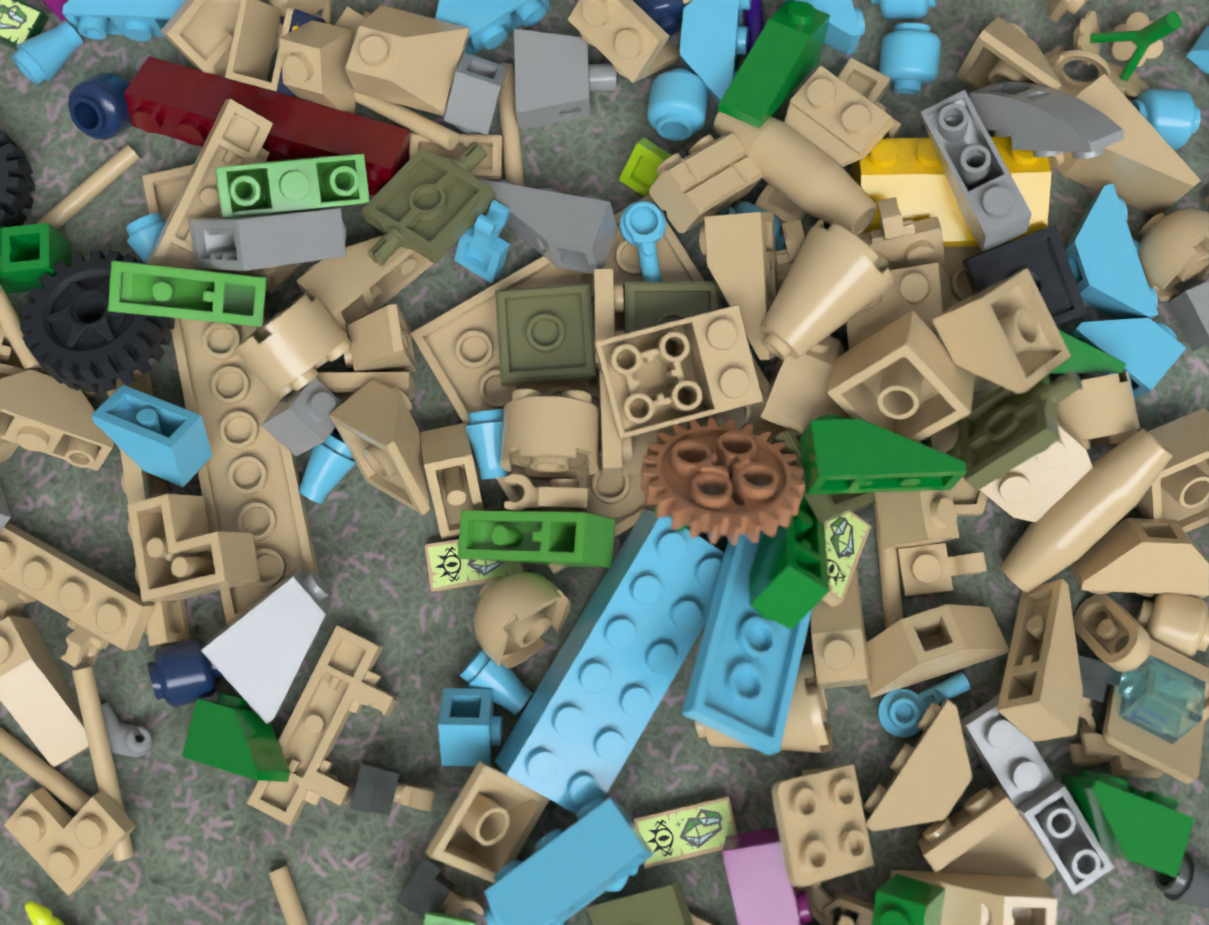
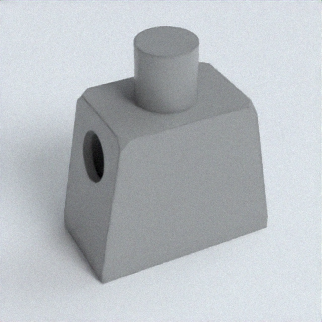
M522 29L514 30L515 100L519 129L590 116L589 92L616 91V70L613 68L612 63L588 64V43L582 37Z

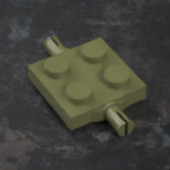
M472 142L470 147L458 159L453 160L451 158L439 157L422 147L370 200V203H367L361 209L366 222L385 233L372 249L368 250L370 258L375 263L383 266L399 247L411 249L436 264L476 222L478 216L490 207L491 202L496 200L493 187L477 179L472 174L474 168L487 157L486 150L480 144L477 146V142Z
M1069 370L1065 375L1050 384L1049 375H1046L1029 390L1020 394L1000 386L972 405L969 415L958 420L959 434L954 447L945 454L966 462L967 473L964 475V479L977 491L994 480L1004 477L1013 468L1034 455L1046 451L1052 444L1060 440L1056 417L1057 406L1059 402L1083 388L1080 378L1075 372Z

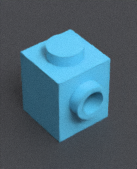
M443 688L438 721L442 766H477L479 761L491 766L493 746H502L503 718L502 716H494L492 689Z

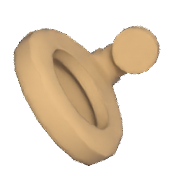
M1056 46L1054 49L1043 54L1062 84L1058 91L1073 97L1104 73L1110 79V68L1107 61L1095 53L1083 50L1064 51L1063 46ZM1085 60L1097 67L1099 76L1092 81L1080 82L1068 77L1063 69L1065 64L1070 61Z

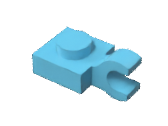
M493 200L486 216L480 214L476 222L458 241L454 261L491 284L502 273L510 244L499 238V234L508 220L510 209Z

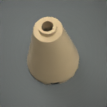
M818 220L809 230L760 326V330L765 335L761 341L762 344L772 354L782 360H785L788 355L795 359L800 358L883 295L894 282L889 268L881 274L874 266V262L879 258L876 252L860 238L840 225L833 223L826 230L823 229L824 220Z
M813 652L801 655L780 748L782 751L815 753L833 751L831 725L824 726V722L827 721L826 710H828L824 689L817 684ZM695 721L699 738L707 737L710 746L754 749Z

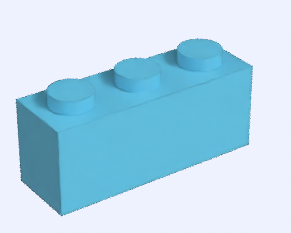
M601 798L590 802L577 813L576 817L579 820L577 823L563 833L560 829H557L547 834L535 845L538 852L522 864L519 860L509 863L494 875L493 878L496 883L484 891L504 925H561L654 855L618 802L611 798L605 802Z

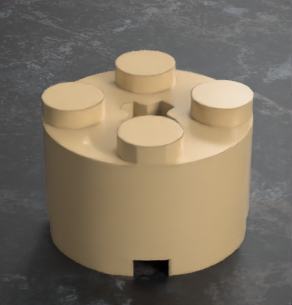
M311 289L291 302L293 304L291 307H287L281 312L279 311L266 321L262 327L257 328L241 344L234 348L270 393L276 394L279 399L286 396L292 390L298 391L319 374L316 370L328 360L330 362L334 361L353 345L347 338V333Z
M1129 371L1081 380L1083 388L1059 402L1057 406V422L1082 442L1086 450L1091 448L1089 439H1092L1093 446L1107 443H1122L1135 434L1137 429H1140Z
M533 389L513 391L512 401L508 402L503 410L501 468L512 473V466L514 464L524 467L525 477L549 480L578 478L579 469L589 467V476L597 473L599 470L601 411L598 407L591 404V395L583 391H566L562 393V397L542 396L541 392Z

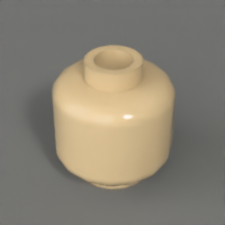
M1174 593L1157 594L1153 602L1143 599L1136 621L1149 633L1152 640L1188 658H1191L1197 650L1206 651L1209 645V608L1203 599Z

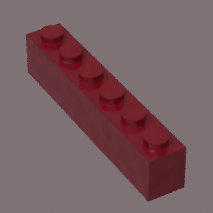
M150 56L147 57L124 93L133 127L148 133H157L185 141L191 145L203 147L225 100L231 99L273 123L262 146L263 149L269 152L266 162L364 154L369 195L375 196L410 158V130Z

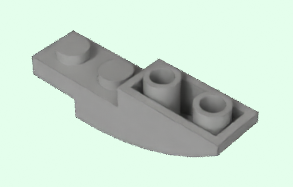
M1000 81L970 92V100L986 130H994L995 137L1011 136L1012 150H1032L1034 157H1050L1062 152H1072V158L1088 159L1102 155L1104 147L1124 139L1123 129L1105 114L1082 100L1046 86L1018 81Z
M1000 695L960 720V724L979 754L976 759L993 785H998L1009 798L1054 865V873L1072 895H1075L1114 867L1070 793L1063 784L1055 780L1034 743L997 711Z

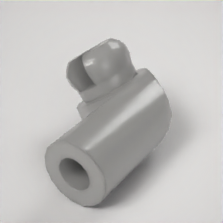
M109 702L101 705L112 754L135 758L143 756L150 751L153 746V736L148 728L120 723Z

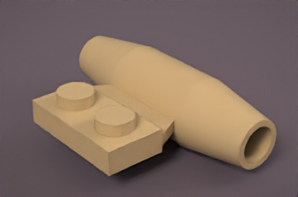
M820 66L789 101L790 105L785 122L770 116L761 128H757L722 112H718L714 121L716 132L721 137L729 132H734L745 149L744 155L749 156L761 171L762 179L802 210L824 220V222L830 225L833 223L840 225L856 236L871 223L877 212V204L843 167L858 160H863L894 125L892 116Z
M1058 423L1060 440L1052 444L1046 451L1034 455L1013 468L1004 477L996 479L980 489L1014 519L1018 518L1031 522L1000 565L1005 575L1017 587L1029 593L1077 561L1137 505L1173 457V454L1144 428L1140 429L1091 463L1083 443Z

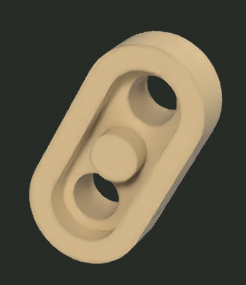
M1096 594L1087 598L1079 606L1073 620L1075 632L1103 662L1117 671L1127 672L1135 669L1145 661L1151 647L1150 635L1120 604L1105 594Z

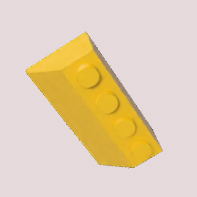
M1011 136L991 137L1032 213L1027 232L1009 240L1012 241L1048 226L1051 185L1049 158L1034 157L1032 150H1012ZM882 138L863 160L851 163L849 175L876 204L877 201L896 197L903 221L913 220L914 222L938 216L942 227L943 247L979 246L960 211L930 138ZM878 205L873 220L860 234L880 229L879 218L881 215Z

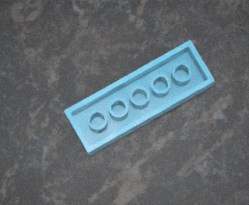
M644 509L613 560L612 568L607 570L494 760L506 775L576 815L590 802L599 798L603 801L706 624L725 554L699 536L690 538V530L687 528L682 532L677 529L673 530L670 517L657 518L656 513Z

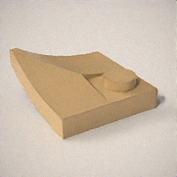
M185 0L160 32L199 71L225 78L240 0ZM280 22L273 53L279 48L280 44L279 38L283 29V25Z

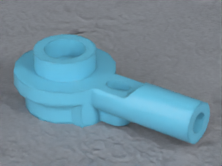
M637 201L630 204L623 211L620 218V231L623 238L629 244L638 248L643 282H662L656 243L662 239L665 233L666 218L663 211L656 204L649 201Z
M960 672L918 694L901 688L886 693L878 704L877 716L879 723L886 732L893 736L904 738L913 736L921 730L917 727V724L932 702L940 705L946 698L950 700L970 690L971 686L966 676Z

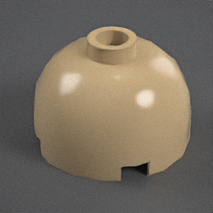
M1188 208L1174 211L1167 216L1159 213L1143 226L1140 233L1144 237L1139 243L1138 256L1147 283L1152 289H1155L1159 301L1166 302L1181 294L1174 288L1181 281H1188L1194 276L1201 280L1209 273V212Z
M517 572L503 578L500 576L494 577L483 586L479 593L481 599L475 608L473 618L476 640L497 666L500 667L502 661L506 669L513 668L528 660L547 644L541 636L550 626L558 632L570 612L571 601L551 581L540 574Z

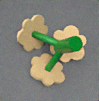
M1094 10L1088 11L1085 18L1081 19L1080 25L1075 28L1073 46L1074 50L1089 51L1099 55V43L1114 42L1111 48L1113 58L1117 61L1128 60V63L1124 69L1116 64L1108 63L1110 80L1126 98L1129 96L1138 97L1144 90L1149 89V85L1139 79L1134 70L1136 67L1143 65L1146 59H1154L1162 53L1163 42L1161 39L1179 29L1182 21L1176 12L1171 11L1156 21L1149 23V19L1144 13L1136 12L1126 19L1125 24L1117 25L1113 32L1100 33L1096 12ZM1082 60L1084 65L1091 64L1088 61Z

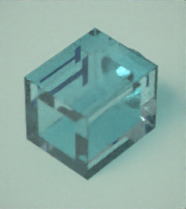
M1151 655L1137 669L1127 671L1123 675L1118 686V694L1122 696L1119 717L1174 744L1202 721L1206 682Z

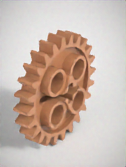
M713 418L708 419L707 426L701 427L695 420H690L688 430L676 424L672 425L671 435L660 432L657 444H648L647 455L643 456L640 488L642 491L647 492L646 504L657 505L656 517L663 518L672 515L671 528L673 530L685 524L690 526V538H695L703 531L709 534L710 543L715 544L720 535H727L731 544L737 545L739 535L744 534L750 541L757 543L760 530L774 537L778 525L787 528L790 524L791 516H797L805 488V482L802 481L804 469L795 466L797 461L796 454H784L786 443L777 442L770 444L771 433L768 431L758 436L752 434V424H748L740 430L735 429V423L732 419L726 422L725 427L718 426Z

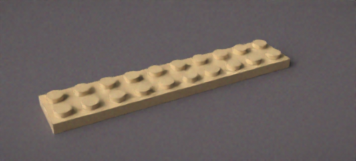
M194 164L142 176L149 215L161 213L164 221H167ZM246 270L241 273L254 274V270ZM266 306L264 314V323L268 321ZM174 318L175 326L174 329H171L185 407L186 410L202 415L213 455L198 471L210 533L217 531L246 532L253 535L260 581L220 590L227 625L300 565L308 574L315 572L319 575L304 496L299 492L301 481L296 456L261 425L281 399L276 394L270 393L234 349L259 327Z

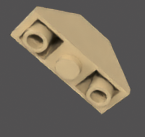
M32 369L0 379L1 439L16 443L29 451H40L66 460L76 467H87L96 471L100 469L112 450L114 442L93 422L91 415L95 410L80 388L78 391L71 389L64 383L60 384L53 377Z
M1126 518L1110 529L1082 557L1069 565L1080 589L1095 594L1130 592L1153 597L1157 594L1174 593L1191 595L1201 599L1209 596V559L1176 520Z
M946 604L900 619L867 642L871 684L865 686L870 698L1008 654L1009 648L990 607Z
M946 698L941 706L934 702L931 703L917 724V727L924 732L914 747L905 743L891 763L890 768L897 773L887 788L878 783L868 797L863 809L869 812L865 822L866 827L870 830L879 831L945 820L971 781L972 773L957 706Z

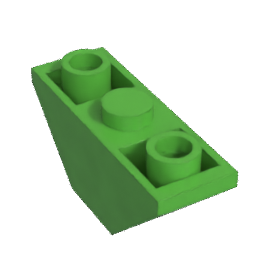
M364 154L299 158L215 167L222 218L370 203Z

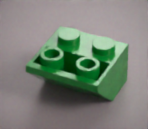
M1082 769L1080 777L1063 774L1061 784L1070 793L1103 851L1177 878L1195 817L1176 811L1179 801L1147 790L1145 792L1129 787V782L1101 772L1097 774Z

